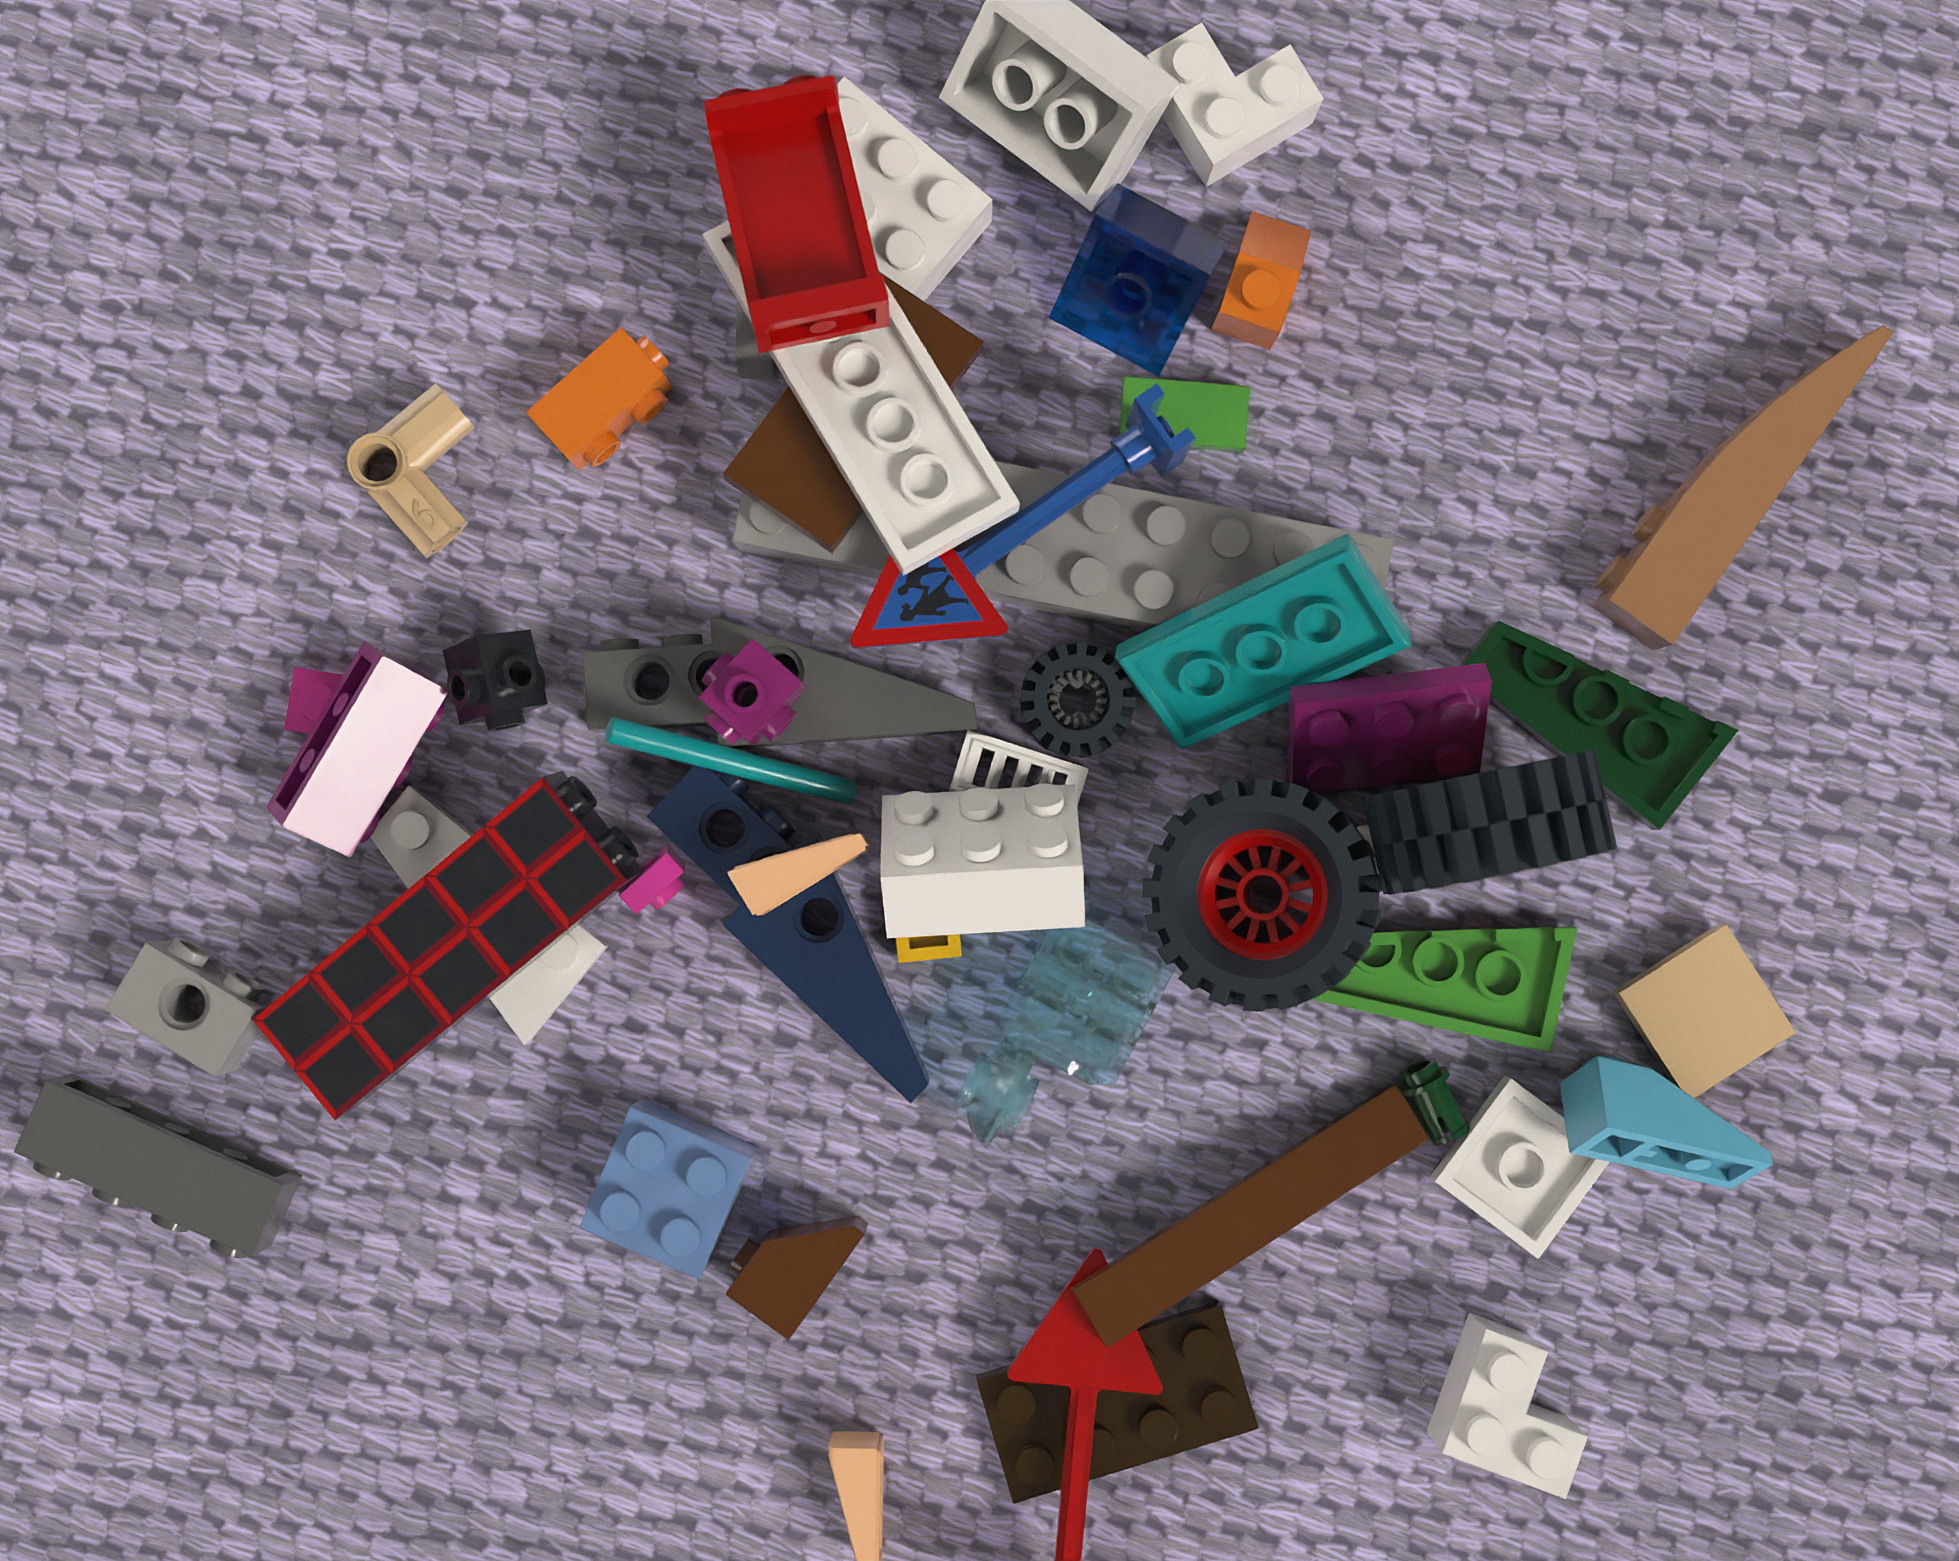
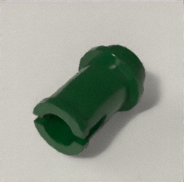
M1427 1058L1411 1064L1400 1073L1404 1081L1400 1089L1404 1096L1412 1097L1434 1145L1448 1143L1445 1135L1448 1129L1453 1140L1460 1138L1469 1131L1470 1125L1464 1119L1446 1082L1450 1073L1445 1066H1439L1435 1058Z

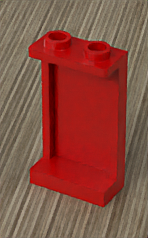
M800 75L787 80L783 85L754 91L747 88L730 89L721 93L717 98L704 101L703 109L758 353L889 327V297L883 274L879 275L840 112L835 76L830 75L818 78L813 75Z

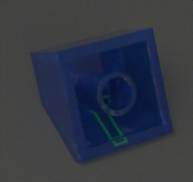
M1117 183L1095 213L1049 315V319L1159 377L1230 242Z

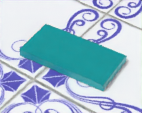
M1347 533L1116 646L1115 658L1182 750L1288 702L1291 686L1335 681L1412 646L1411 633L1352 537Z

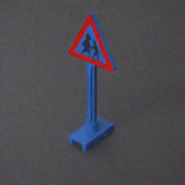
M1156 383L1134 399L1125 424L1127 430L1110 442L1111 449L964 551L957 552L952 548L904 576L891 555H889L850 638L852 647L860 649L1005 636L1008 632V626L976 582L975 578L979 573L1126 471L1134 474L1148 463H1151L1162 478L1183 463L1196 438L1189 428L1175 436L1165 418L1161 415L1156 417V413L1165 395L1159 385Z

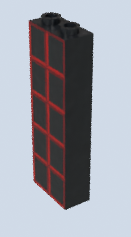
M563 771L543 776L252 1019L334 1120L360 1105L644 872L635 860L638 857V851L632 841L617 827L609 828L593 809L597 806L594 795L580 779L572 775L567 777Z

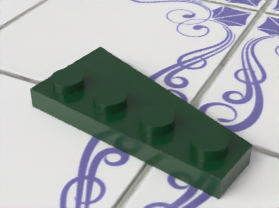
M1501 621L1492 623L1459 665L1485 663L1492 679L1489 701L1558 756L1595 749L1605 793L1651 830H1660L1739 731L1720 721H1711L1689 711V707L1665 696L1659 697L1630 684V680L1608 670L1602 671L1574 658L1573 654Z

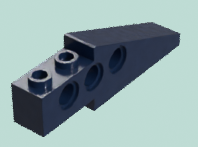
M694 766L646 817L740 905L722 925L909 1103H912L929 1085L930 1077L837 870L765 915L757 916V914L752 915L727 871L733 870L736 866L764 859L769 854H781L823 842L821 835L817 831L811 830L795 846L789 838L796 830L770 805H767L760 813L742 796L750 786L741 777ZM727 810H733L738 813L745 827L740 841L730 847L720 844L714 837L712 830L716 817ZM814 898L827 899L837 909V925L830 933H815L805 923V908Z

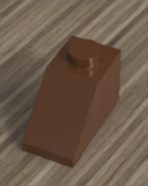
M859 1216L772 1229L768 1231L760 1244L748 1238L726 1269L735 1276V1279L725 1295L789 1340L863 1238L868 1222Z

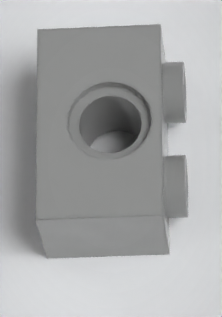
M175 937L173 941L146 942L104 1010L214 1077L236 1071L261 1031L252 1019L272 1004L260 996L264 987L255 979L241 972L229 970L226 975L206 963L210 954L198 944L185 938ZM192 986L200 989L205 997V1010L200 1018L193 1015L187 1006V994Z

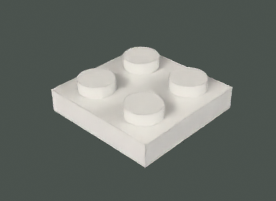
M1504 1075L1470 1121L1469 1131L1456 1140L1429 1178L1539 1259L1609 1162L1569 1153L1565 1118L1513 1079Z

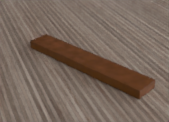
M1389 1084L1070 1289L1103 1345L1108 1348L1430 1139L1397 1084Z

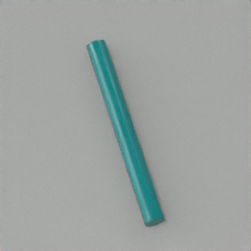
M612 717L607 725L605 742L844 804H850L855 796L856 781L615 717Z

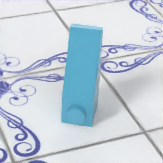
M1596 1056L1586 1061L1584 1066L1560 1082L1569 1153L1733 1189L1773 1165L1772 1156L1768 1150L1651 1068L1625 1063L1616 1056Z

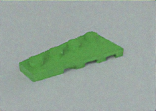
M1577 927L1374 931L1370 939L1371 946L1364 958L1359 960L1351 970L1352 973L1338 985L1312 1000L1551 1053Z

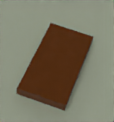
M883 274L887 287L950 390L953 391L983 350V340ZM789 386L723 472L726 482L831 554L864 511Z

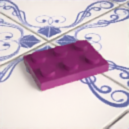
M1479 663L1291 686L1287 758L1288 783L1299 785L1316 793H1329L1480 773L1492 683L1486 664Z

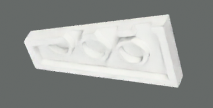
M409 785L379 821L370 838L409 889L474 834L419 789ZM581 923L489 999L521 1042L526 1045L533 1039L609 945Z

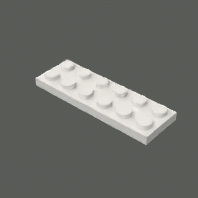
M726 221L703 233L705 247L751 322L729 222ZM886 285L889 297V327L769 351L904 576L1018 512L1020 502Z

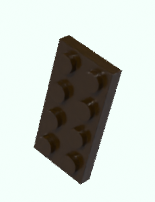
M1220 1301L1147 1322L1137 1329L1163 1386V1390L1157 1395L1114 1390H1100L1098 1392L1089 1481L1259 1429ZM1010 1365L977 1374L976 1381L1013 1504L1061 1490L1070 1388L1062 1385L1012 1381L1007 1375V1369Z

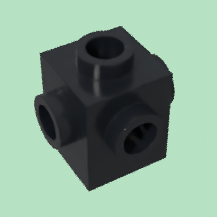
M531 629L475 635L442 650L448 673L447 691L451 702L456 707L459 725L485 722L488 732L510 729L526 723L524 713L548 704L545 693V674L538 663Z

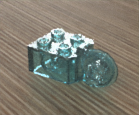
M1085 919V927L1044 929L997 1017L1006 1032L994 1057L984 1052L979 1054L954 1102L966 1109L968 1124L979 1143L985 1148L988 1147L999 1129L1009 1135L1013 1134L1039 1085V1080L1028 1075L1037 1058L1089 1085L1115 1084L1176 967L1171 964L1166 965L1158 957Z

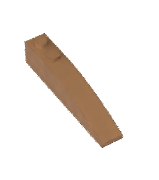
M1881 325L1802 374L1744 420L1702 460L1663 507L1655 503L1644 513L1631 533L1639 541L1626 559L1620 555L1616 556L1601 573L1595 586L1603 592L1592 607L1652 650L1673 645L1893 334V331L1885 325Z

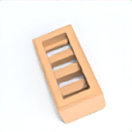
M848 834L739 865L733 870L727 871L752 915L757 914V916L765 915L866 853L871 845L864 834Z
M832 1431L828 1444V1456L855 1560L882 1561L884 1435H881V1432Z

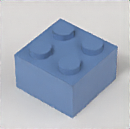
M641 1098L631 1105L579 1229L700 1279L711 1261L758 1146Z

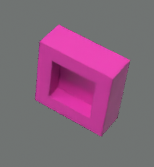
M294 667L284 730L309 734L344 675Z
M669 844L642 867L643 873L619 892V897L636 915L648 904L655 910L660 909L684 886V883L678 877L685 872V862Z

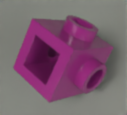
M752 638L735 657L726 652L710 667L702 678V682L708 687L698 698L712 709L705 716L704 720L728 742L734 745L742 736L747 742L756 746L763 737L770 743L774 742L788 728L797 716V713L791 706L808 687ZM750 688H757L758 697L756 702L749 707H743V694Z

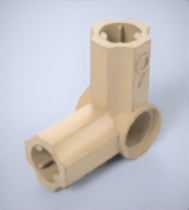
M436 383L378 432L366 434L358 438L350 447L347 456L348 471L353 480L367 491L425 558L443 549L460 534L468 524V521L424 471L475 429L473 424ZM381 453L395 454L397 467L393 475L384 481L375 482L370 480L368 467L372 459Z

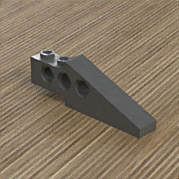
M717 617L710 618L712 644H703V636L701 634H678L665 636V647L640 649L639 639L622 638L600 641L601 651L583 653L588 730L596 733H606L607 725L612 717L657 729L708 726L709 724L704 718L712 709L698 698L705 691L702 683L703 674L710 665L715 663L726 652L735 657L752 638L776 659L784 657L794 660L798 667L797 678L808 688L791 706L797 713V716L774 742L770 743L763 737L755 746L741 736L732 745L718 733V745L739 749L967 733L968 730L977 732L974 702ZM656 666L664 667L670 679L667 691L660 698L654 700L645 699L640 690L642 675L649 668ZM750 688L743 694V707H749L756 702L758 697L757 688Z

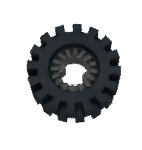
M1076 641L1075 644L1067 645L1062 643L1054 646V649L1047 653L1044 652L1040 655L1032 667L1029 668L1020 692V710L1028 732L1032 734L1043 748L1063 757H1090L1110 748L1128 729L1132 721L1133 710L1136 708V697H1134L1133 693L1135 685L1117 659L1108 653L1109 649L1100 645L1098 647L1088 645V642ZM1069 685L1074 690L1080 689L1083 685L1089 687L1095 697V706L1091 714L1086 717L1083 713L1077 711L1071 717L1067 716L1059 704V695L1064 687Z

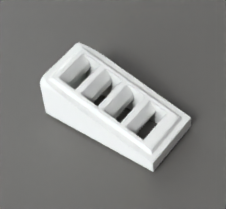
M971 730L967 731L949 792L966 791L978 787L972 785L983 749L995 753L984 788L997 789L1006 758L1009 757L1019 760L1011 788L1025 786L1032 764L1043 768L1038 784H1052L1055 772L1067 775L1065 785L1075 784L1078 806L1089 768Z

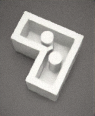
M1200 23L1151 52L1146 57L1180 82L1162 117L1205 187L1311 125L1324 100L1291 44L1235 77L1203 23Z
M1469 1313L1426 1433L1442 1454L1566 1499L1588 1436L1567 1416L1530 1403L1548 1351L1529 1334Z

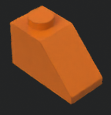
M1251 211L1211 330L1270 350L1281 332L1302 270L1311 231Z

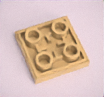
M1717 924L1612 991L1669 1081L1693 1098H1696L1796 1034V1031L1727 924Z

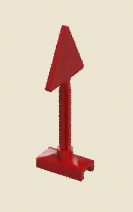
M1097 1247L1090 1250L1007 1369L1008 1378L1012 1381L1062 1385L1070 1388L1054 1561L1082 1560L1098 1392L1100 1390H1114L1157 1395L1163 1390V1386L1138 1330L1136 1329L1112 1346L1105 1347L1070 1289L1108 1264L1103 1252Z

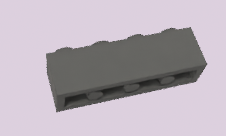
M74 1074L45 1081L14 1150V1153L34 1161L33 1169L44 1176L57 1180H71L72 1178L93 1187L91 1193L97 1199L116 1206H129L130 1204L152 1213L150 1219L156 1225L175 1232H187L188 1230L211 1239L209 1245L212 1249L234 1258H245L247 1255L252 1257L272 1246L303 1176Z

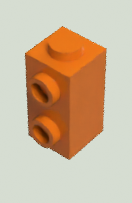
M620 327L525 413L578 470H581L588 462L592 467L599 466L618 450L621 441L617 437L635 420L640 425L646 424L664 409L668 403V398L664 394L673 386L662 371L670 363L646 335H643L635 342Z

